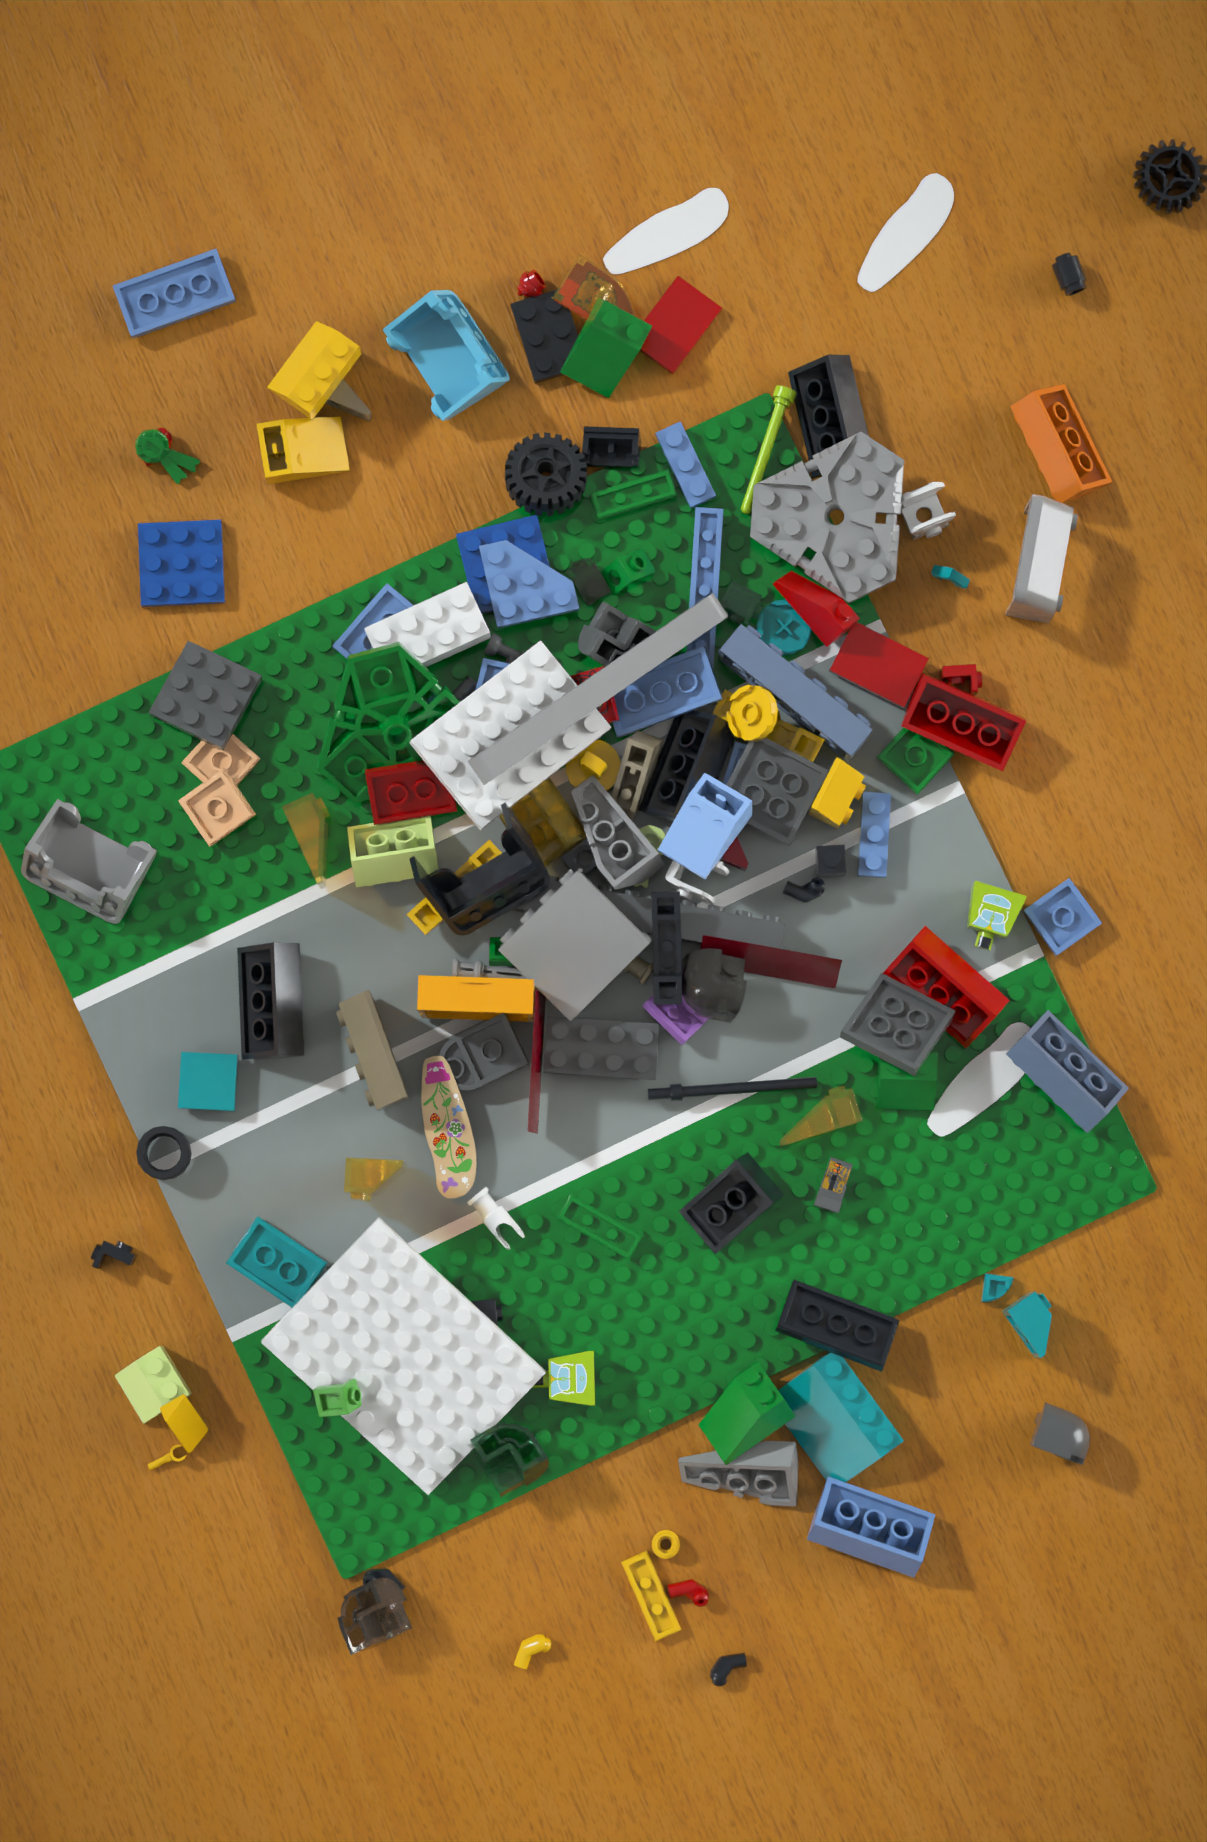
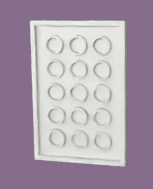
M539 641L414 737L410 744L481 831L503 813L501 804L506 802L509 808L608 732L611 726L595 708L502 774L483 785L468 761L577 686L542 641Z

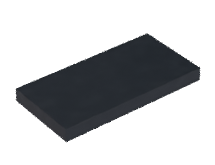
M793 1280L775 1331L882 1372L900 1320L800 1281Z

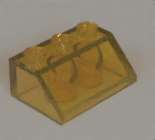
M547 778L510 807L527 830L546 867L576 847L587 837L582 823L550 778ZM502 813V814L499 816V818H500V820L502 821V823L505 825V827L507 828V825H506V822H505V818H504V815H503V813Z
M346 1158L344 1192L350 1195V1199L371 1201V1196H378L407 1169V1163L404 1160Z

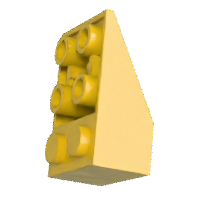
M319 417L313 420L309 418L282 419L257 424L264 473L268 485L350 471L341 417Z

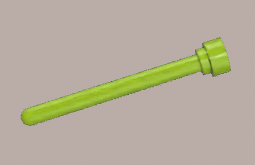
M780 385L775 387L772 396L775 407L741 506V511L744 514H749L752 511L754 485L762 481L785 409L794 403L797 392L791 388Z

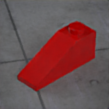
M793 571L788 572L773 583L774 587L826 647L841 638L860 619L843 598Z

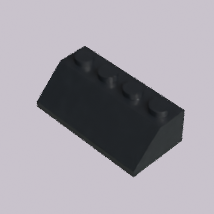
M828 354L788 372L791 387L797 392L795 405L809 461L814 459L813 455L859 432L869 436L850 355ZM819 469L811 472L813 478L822 477Z
M695 710L674 718L639 811L673 823L689 793L704 773L718 780L735 736L728 727L726 720L714 714Z
M272 942L237 948L242 1060L304 1056L300 943Z

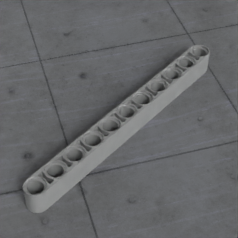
M713 593L708 595L473 757L468 763L483 785L487 784L728 617V614Z

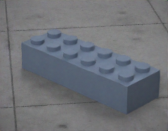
M740 624L719 650L718 660L748 684L763 686L769 690L776 699L779 709L805 730L825 739L823 744L846 763H849L869 738L872 729L869 727L871 723L858 713L855 716L847 710L849 705L838 696L833 698L826 693V686L819 680L814 678L811 681L803 674L805 670L793 660L789 663L782 657L783 652L772 643L767 645L760 640L761 634L750 625L746 628Z

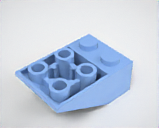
M704 773L686 798L658 851L703 879H706L751 818L752 800Z

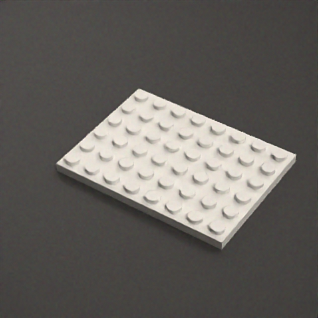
M379 1217L261 1340L265 1347L312 1390L318 1386L343 1384L349 1379H356L362 1394V1405L350 1414L341 1416L427 1495L439 1485L545 1374V1370Z

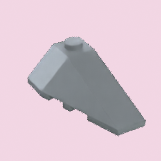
M594 775L571 791L597 868L615 890L643 883L665 866L656 849Z
M759 1442L727 1465L724 1464L716 1451L679 1458L678 1463L682 1482L711 1490H717L719 1487L734 1491L733 1496L743 1498L744 1494L760 1498L759 1503L766 1505H797L798 1456L796 1442Z

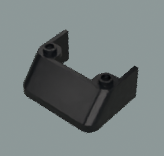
M506 802L501 804L507 829L501 835V843L506 851L458 878L455 872L448 868L438 869L428 875L414 856L409 859L416 885L449 928L457 935H468L541 893L550 884L548 870L527 830Z

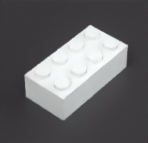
M467 582L364 628L372 648L400 642L425 667L491 638L490 631Z

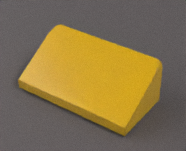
M182 1394L160 1407L164 1420L189 1454L209 1429L186 1395Z

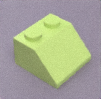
M164 1346L155 1348L114 1375L143 1424L161 1414L160 1407L182 1394H185L186 1397L192 1395Z

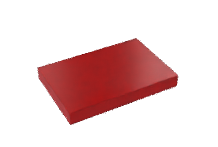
M677 276L644 320V322L652 325V328L640 351L673 375L722 311V307L680 276Z
M856 622L850 628L829 672L904 709L929 658Z
M423 760L365 770L374 825L457 811L455 799Z

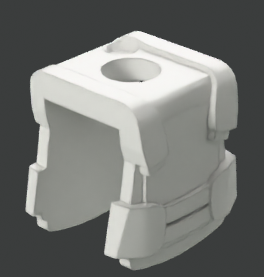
M932 482L902 495L901 513L913 540L924 535L927 538H931L942 533V529L948 527V522L956 516L955 512L944 514L936 493L945 486L943 482ZM920 508L930 510L932 514L931 520L924 523L918 521L916 518L917 510Z
M673 860L665 876L669 885L673 889L680 891V897L691 901L692 897L702 902L713 905L715 899L711 895L679 881L685 867ZM720 860L712 869V871L720 875L728 876L729 870Z

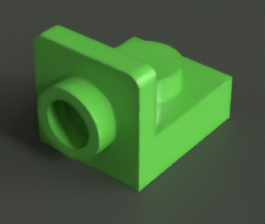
M349 1379L343 1384L318 1386L313 1389L319 1417L350 1414L362 1405V1394L356 1379Z

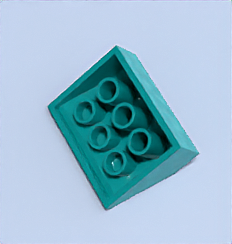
M828 1352L778 1389L796 1415L785 1425L825 1480L831 1477L847 1482L904 1441L842 1356Z

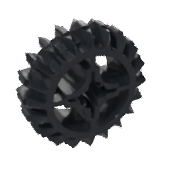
M1174 139L1170 140L1169 146L1161 140L1159 141L1158 148L1151 144L1148 148L1149 153L1145 151L1141 153L1140 157L1142 160H1137L1135 167L1138 170L1134 171L1133 178L1138 180L1135 182L1134 188L1143 189L1138 194V197L1140 199L1148 197L1145 203L1146 207L1155 203L1157 204L1155 207L1156 212H1159L1161 207H1165L1166 214H1170L1172 207H1174L1177 213H1181L1183 206L1190 209L1193 205L1192 201L1198 202L1201 196L1199 193H1204L1206 190L1202 183L1207 182V175L1202 173L1207 170V165H1198L1203 157L1202 155L1193 156L1196 150L1195 147H1191L1187 151L1184 149L1186 146L1185 141L1181 142L1180 146L1177 147ZM1163 158H1173L1172 162L1167 165L1153 164ZM1181 162L1189 169L1191 178H1188L1189 175L1181 170ZM1174 167L1175 169L1173 172V180L1170 181L1167 187L1166 184L1168 181V173H1170L1172 168ZM1149 175H1152V179L1160 184V192L1152 185ZM1172 189H1188V191L1180 195H1168Z

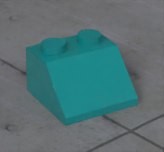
M1036 1291L1028 1292L1002 1312L1034 1358H1042L1046 1354L1052 1314L1048 1309L1052 1306L1043 1293L1037 1294Z

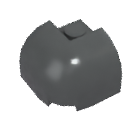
M602 602L590 625L583 626L578 640V648L584 655L602 666H607L656 631L641 621L628 617L611 605Z
M1045 1402L1042 1412L1037 1413L1034 1422L1037 1425L1030 1445L1083 1465L1090 1444V1434L1087 1425L1076 1414Z

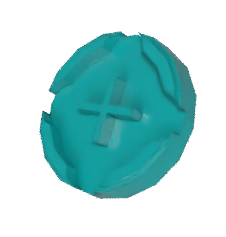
M786 599L774 601L766 606L760 613L756 626L757 631L761 634L759 639L767 645L772 643L783 652L782 656L793 655L802 650L808 643L812 631Z

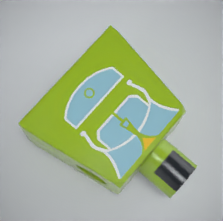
M974 881L971 888L967 922L968 929L978 931L974 947L990 951L994 937L1007 938L1027 896Z
M594 1351L548 1359L549 1370H545V1374L532 1388H549V1399L595 1405Z

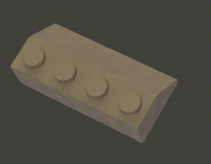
M370 990L340 1002L341 1010L336 1011L341 1027L347 1026L350 1037L345 1039L350 1053L356 1052L360 1063L355 1064L360 1080L366 1079L369 1090L364 1091L369 1106L375 1105L376 1110L380 1111L410 1100Z

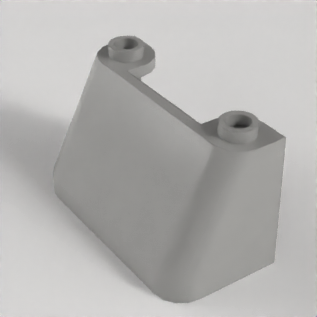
M57 799L25 847L21 872L31 883L109 923L118 924L148 872L157 850L144 841L132 842L128 848L81 824V816L78 809L71 803H64Z

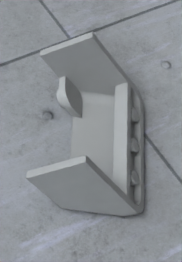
M1031 495L1024 509V514H1027L1013 597L1006 610V616L1050 623L1055 611H1061L1063 595H1059L1069 534L1070 530L1075 531L1078 514L1073 513V507L1042 495Z

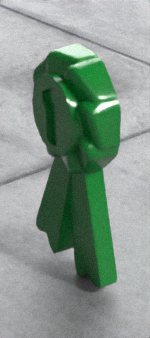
M158 429L144 430L135 440L136 454L146 463L161 462L176 484H179L181 479L187 478V474L178 465L191 472H196L195 466L200 463V460L195 457L170 449L168 438Z

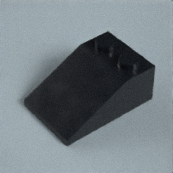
M747 1152L728 1166L679 1212L713 1253L717 1254L779 1201L784 1194Z

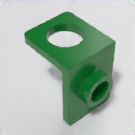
M643 549L616 558L601 571V575L613 595L620 593L630 583L655 573V569ZM612 570H616L621 577L619 585L615 584L611 578Z

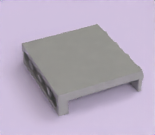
M580 867L575 872L571 869L567 871L559 880L562 885L555 892L552 889L548 890L539 900L542 905L535 912L529 909L519 920L523 924L516 931L510 928L501 937L500 941L503 944L498 949L527 979H534L535 987L570 1021L652 939L645 931L641 932L581 873L582 869Z

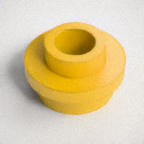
M670 1530L659 1531L652 1539V1549L660 1558H672L679 1551L680 1540ZM663 1539L671 1541V1547L667 1550L662 1549L660 1546Z

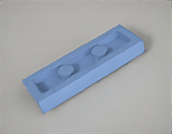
M681 421L656 432L655 436L690 509L716 498V494Z
M862 793L858 876L886 878L890 793Z

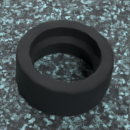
M159 1126L144 1133L138 1142L136 1155L138 1164L146 1174L152 1178L169 1180L184 1173L190 1164L192 1152L190 1143L183 1133L172 1127ZM163 1136L174 1139L180 1146L181 1151L177 1164L166 1170L154 1167L148 1160L147 1155L151 1142Z

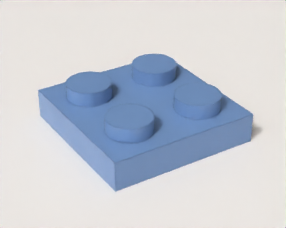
M1070 878L1023 910L1055 956L1102 924Z

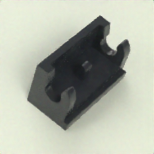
M584 426L582 453L587 467L639 469L642 442L639 428Z

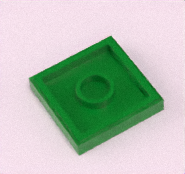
M903 727L876 759L911 791L918 795L955 753L949 747Z

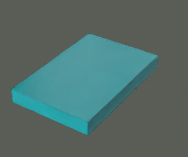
M259 1216L256 1217L226 1262V1264L291 1308L312 1288L328 1264Z

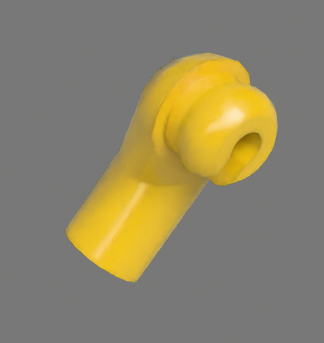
M536 1634L524 1639L520 1645L514 1665L527 1670L531 1656L541 1651L544 1653L548 1652L551 1648V1640L543 1634Z

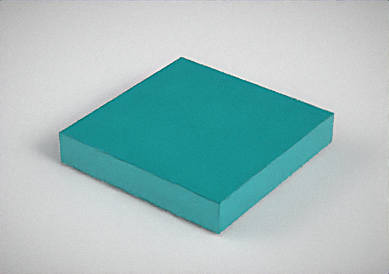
M181 1052L178 1108L235 1111L238 1055Z

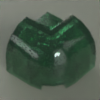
M503 1422L470 1439L480 1466L486 1476L489 1477L500 1497L523 1484L528 1486L548 1468L549 1460L534 1434L527 1427L524 1428L518 1424H506Z

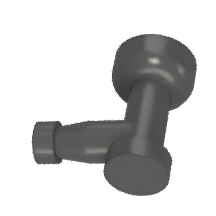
M493 633L484 654L494 656L497 653L506 657L504 663L511 664L526 651L522 650V652H519L502 644L501 637Z

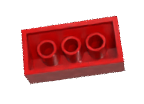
M922 672L910 698L901 726L1003 772L1024 728L1026 719Z
M927 926L922 928L883 972V974L955 1010V1016L946 1031L965 1048L978 1037L1010 1001Z

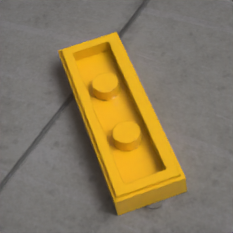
M646 1550L622 1561L623 1568L655 1641L680 1631L681 1627L648 1551Z

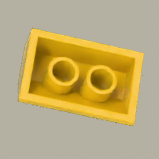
M316 321L267 386V389L313 420L360 357V346L339 331Z

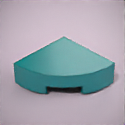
M934 565L931 571L932 576L941 581L942 579H947L958 588L967 589L970 579L950 567Z
M985 1273L981 1302H990L1002 1297L1011 1287L1014 1277Z

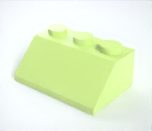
M431 816L377 825L370 823L347 827L351 864L356 887L399 882L414 878L409 860L413 856L428 875L439 869Z

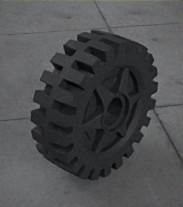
M544 432V437L540 438L539 433L533 434L532 440L528 436L523 438L522 444L518 442L514 445V451L511 450L505 464L507 492L509 491L512 501L515 500L519 508L524 506L526 512L531 513L532 510H535L538 516H542V512H547V516H553L554 511L557 510L558 514L564 513L565 507L569 510L574 507V502L578 503L581 495L584 494L587 482V465L583 453H580V448L576 444L572 446V440L566 438L563 441L562 435L555 434V437L551 438V434ZM547 472V473H550L551 475H550V476H542L541 473Z

